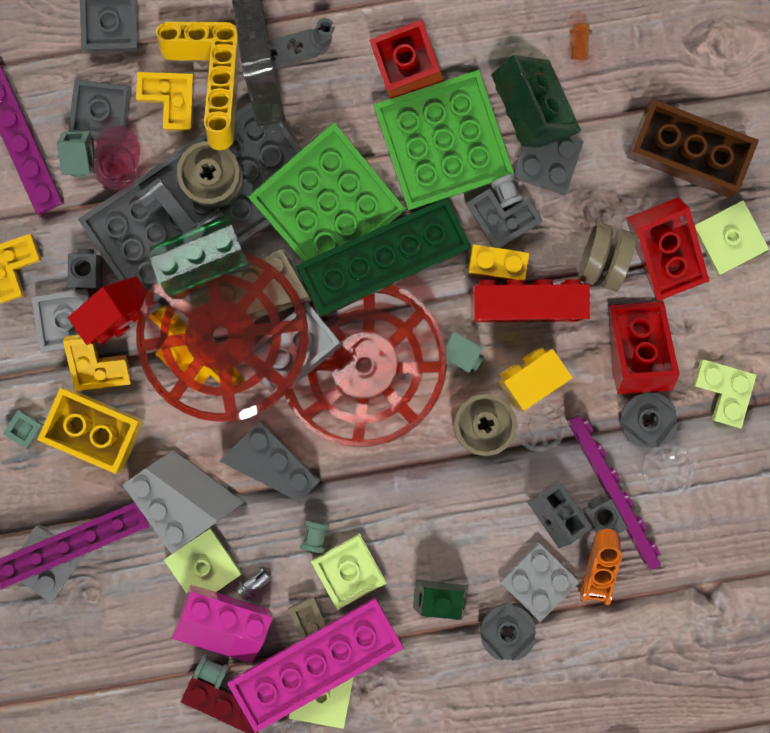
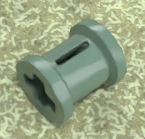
M305 520L307 529L304 542L301 543L300 548L311 552L323 553L325 551V547H323L325 532L329 529L330 524L315 520Z
M204 654L193 678L196 680L198 678L214 684V688L219 689L229 665L225 664L222 666L209 660L208 656Z

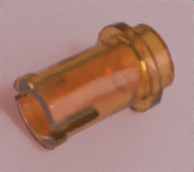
M574 24L573 29L570 30V34L573 35L571 59L579 61L588 60L589 35H592V30H590L589 24Z

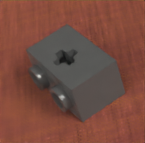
M560 481L548 486L527 501L558 548L572 544L592 529Z

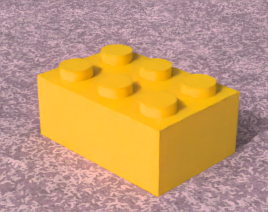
M541 348L535 349L523 357L524 364L521 366L519 364L512 365L499 374L501 379L496 383L515 410L525 411L573 377L553 349L544 350Z
M60 388L37 440L117 474L123 472L145 420L73 389Z

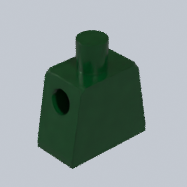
M416 580L413 608L421 616L462 620L466 614L469 586Z

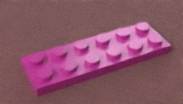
M375 597L234 677L227 684L256 733L404 649V646Z

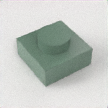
M17 410L3 434L28 449L44 424L22 410Z

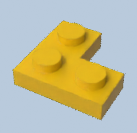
M137 72L136 100L145 103H164V131L192 132L194 75Z
M32 234L0 244V305L25 296L16 270L42 261L34 235Z
M80 335L64 337L63 344L75 391L131 384L132 378L127 355L98 358L95 343L86 346Z

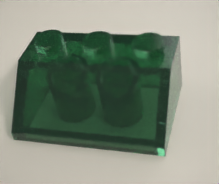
M512 55L491 74L495 83V89L503 101L506 114L510 118L516 131V137L522 146L540 148L581 131L550 60Z
M229 214L149 247L150 261L158 283L168 297L249 264Z

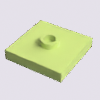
M744 200L694 225L697 237L717 276L769 250Z
M212 528L164 559L186 594L191 584L217 592L242 574Z
M360 533L311 560L337 610L387 583Z
M353 678L289 714V719L344 729Z

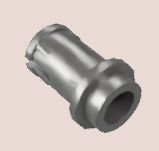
M261 565L245 581H239V586L236 589L246 601L249 598H255L257 591L273 580L272 575L267 574L269 571Z

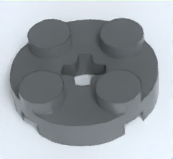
M647 392L635 395L626 402L619 421L627 439L637 446L646 448L659 447L669 442L676 433L678 422H676L677 412L673 403L661 394ZM653 413L655 415L653 418L654 422H656L655 425H647L645 427L643 425V415Z
M509 602L491 608L484 615L479 628L484 648L491 656L499 660L514 661L525 657L532 650L536 639L535 623L530 614L524 608ZM511 625L515 627L512 631L514 634L513 638L508 636L505 638L501 637L503 633L502 627H510Z

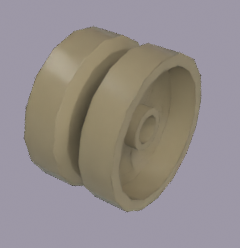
M202 141L190 146L182 154L177 164V179L180 188L195 204L205 209H216L217 207L220 209L229 206L239 197L243 189L244 173L242 167L229 148L215 150L210 147L208 141ZM213 173L214 178L209 180L207 178L208 175Z
M596 222L582 255L578 279L593 285L601 275L602 288L618 292L633 257L636 233L620 229L613 237L611 225Z
M481 393L472 395L460 403L454 412L452 426L454 435L461 446L473 454L490 456L499 454L509 447L516 434L517 421L515 413L508 402L496 395ZM481 419L488 421L489 425L486 429L479 428L478 424L481 423Z

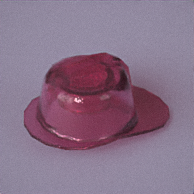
M112 126L106 128L100 134L92 168L96 180L102 184L104 189L125 190L136 179L140 158V145L136 136L130 130L122 126Z

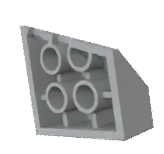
M175 450L123 484V487L171 554L245 502L224 488L219 482L206 475L200 468Z

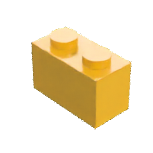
M473 245L470 251L467 276L500 281L525 280L529 253Z

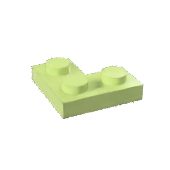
M702 359L700 360L693 386L719 394L712 421L742 428L757 375Z

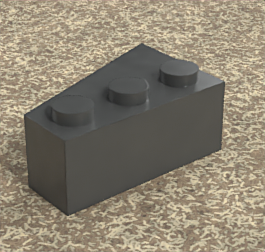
M263 420L259 421L220 460V462L298 502L321 480Z

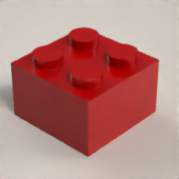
M423 20L369 39L390 99L443 82Z
M134 276L102 287L67 318L86 346L97 341L101 345L113 338L114 335L116 338H119L130 331L129 325L132 322L137 323L149 315L147 310L155 302L138 277Z

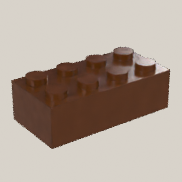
M652 99L644 110L626 158L730 198L739 193L759 140Z

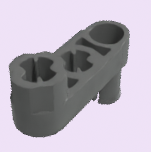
M322 18L317 22L315 29H307L261 43L257 48L253 62L256 72L270 76L274 74L275 69L309 60L327 52L335 26H332L333 22L330 19ZM290 44L300 47L298 54H295L294 50H288Z
M157 178L136 195L152 215L164 207L197 249L211 239V234L229 222L219 207L201 222H194L160 178Z

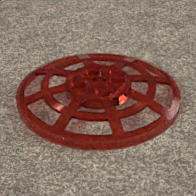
M210 250L180 260L167 269L153 284L144 299L138 316L136 328L137 351L147 379L156 392L170 405L198 419L215 422L236 421L252 417L267 410L291 389L300 375L306 359L309 343L308 322L298 293L288 279L275 267L261 258L245 252ZM218 258L242 260L256 265L264 270V272L253 284L237 276L219 275ZM206 260V277L189 283L178 293H175L164 284L182 268L195 262ZM273 278L289 296L295 309L297 320L280 322L273 303L263 292ZM220 283L236 285L246 289L247 292L237 304L222 300ZM208 285L210 302L196 309L184 300L194 290ZM158 293L169 302L162 318L160 337L144 339L146 316L152 300ZM256 298L265 307L271 323L254 325L247 310ZM177 308L189 320L186 325L185 334L169 336L170 322ZM218 327H225L229 334L228 339L224 343L219 344L213 339V332ZM299 332L297 356L291 371L285 378L272 368L280 351L281 333ZM272 334L271 349L264 362L252 353L256 336ZM187 345L194 359L185 372L175 361L170 347ZM162 349L167 365L179 379L170 393L154 375L148 362L146 351ZM245 361L257 370L246 381L237 385L232 384L231 368ZM203 366L219 371L221 387L207 386L195 381L194 378ZM264 377L279 387L261 403L248 409L237 411L234 394L252 388ZM188 387L204 394L222 396L225 413L201 411L182 403L179 399Z
M392 285L376 293L398 298L416 310L405 323L390 313L375 310V293L364 298V309L348 312L333 321L327 315L322 317L323 322L343 346L334 352L332 360H324L308 373L310 387L318 401L303 410L294 393L293 386L284 393L290 408L297 418L309 430L325 440L350 447H374L389 443L406 435L418 426L431 412L439 399L445 383L447 370V350L443 334L427 307L414 295L397 286ZM311 303L310 306H311V307L314 309V311L317 313V311H316V309H315L313 303ZM363 319L362 333H357L347 338L339 329V327L351 321ZM375 319L388 322L397 327L398 330L386 340L374 333ZM423 319L430 326L435 337L439 361L423 362L420 344L412 332ZM405 338L408 339L412 347L415 362H399L394 349ZM362 360H371L372 368L366 373L358 371V365ZM317 371L332 372L333 379L337 384L326 395L323 394L320 388ZM422 373H438L432 396L424 409L417 415L407 404L411 401L419 387ZM398 374H414L410 387L401 398L392 388ZM344 394L358 399L356 415L338 409L333 403ZM384 395L393 405L383 412L367 415L369 400ZM326 409L330 414L341 420L355 423L352 439L332 434L318 426L312 419ZM398 412L408 422L403 428L389 435L374 439H364L366 424L383 421Z

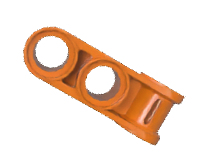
M603 529L597 532L594 537L586 572L581 582V602L595 600L602 601L605 605H610L613 588L622 560L620 536L615 530Z

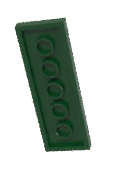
M445 198L297 264L296 270L319 317L322 318L470 250L472 246L448 199Z

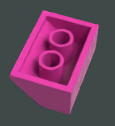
M191 584L172 639L252 663L265 641L273 617L270 609Z

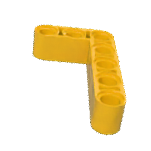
M164 22L157 27L156 36L163 58L167 60L209 61L204 117L207 140L210 147L215 150L229 148L234 140L240 63V45L236 26L229 22Z

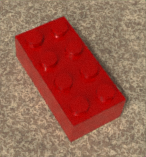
M551 279L536 280V282H533V285H525V280H507L505 285H496V280H480L470 290L471 323L582 322L590 319V284H582V279H567L564 282H560V285H553V280Z

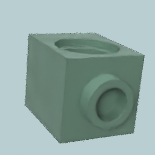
M90 131L62 132L56 143L62 175L82 177L90 174L95 163Z
M456 332L451 334L439 355L440 358L466 373H470L471 369L476 371L484 358L480 354L483 350L482 347Z

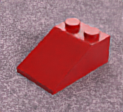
M679 197L626 218L629 230L636 233L635 248L657 302L710 281L690 208Z
M664 302L609 305L612 369L617 394L672 391L680 373Z

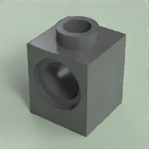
M77 249V254H68L67 287L74 290H100L102 288L103 257L94 254L93 249ZM85 262H89L91 271L88 275L82 277L80 266Z
M600 495L587 502L588 507L582 509L595 534L603 529H612L618 534L628 529L613 500L607 496L603 498ZM603 509H608L610 513L609 520L606 523L600 524L597 520L598 513Z

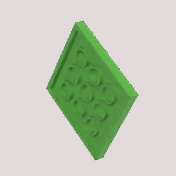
M479 70L373 105L408 212L445 198L448 199L491 185L493 181L506 175H514Z
M334 122L247 196L303 262L391 223L406 210Z

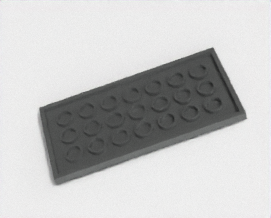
M263 94L236 112L234 140L229 150L236 156L244 173L243 189L233 203L220 208L229 222L211 234V239L197 249L164 207L152 215L136 195L157 178H160L194 222H201L216 210L205 209L195 204L180 188L177 179V164L182 154L190 146L202 141H208L206 133L78 219L119 281L137 276L153 301L157 303L271 225L247 196L301 149ZM213 173L208 175L207 178L209 180L214 178Z

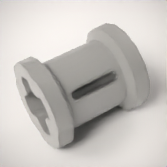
M513 174L501 177L491 183V187L496 189L501 202L500 205L503 209L523 201V197L519 196L514 184L515 176Z

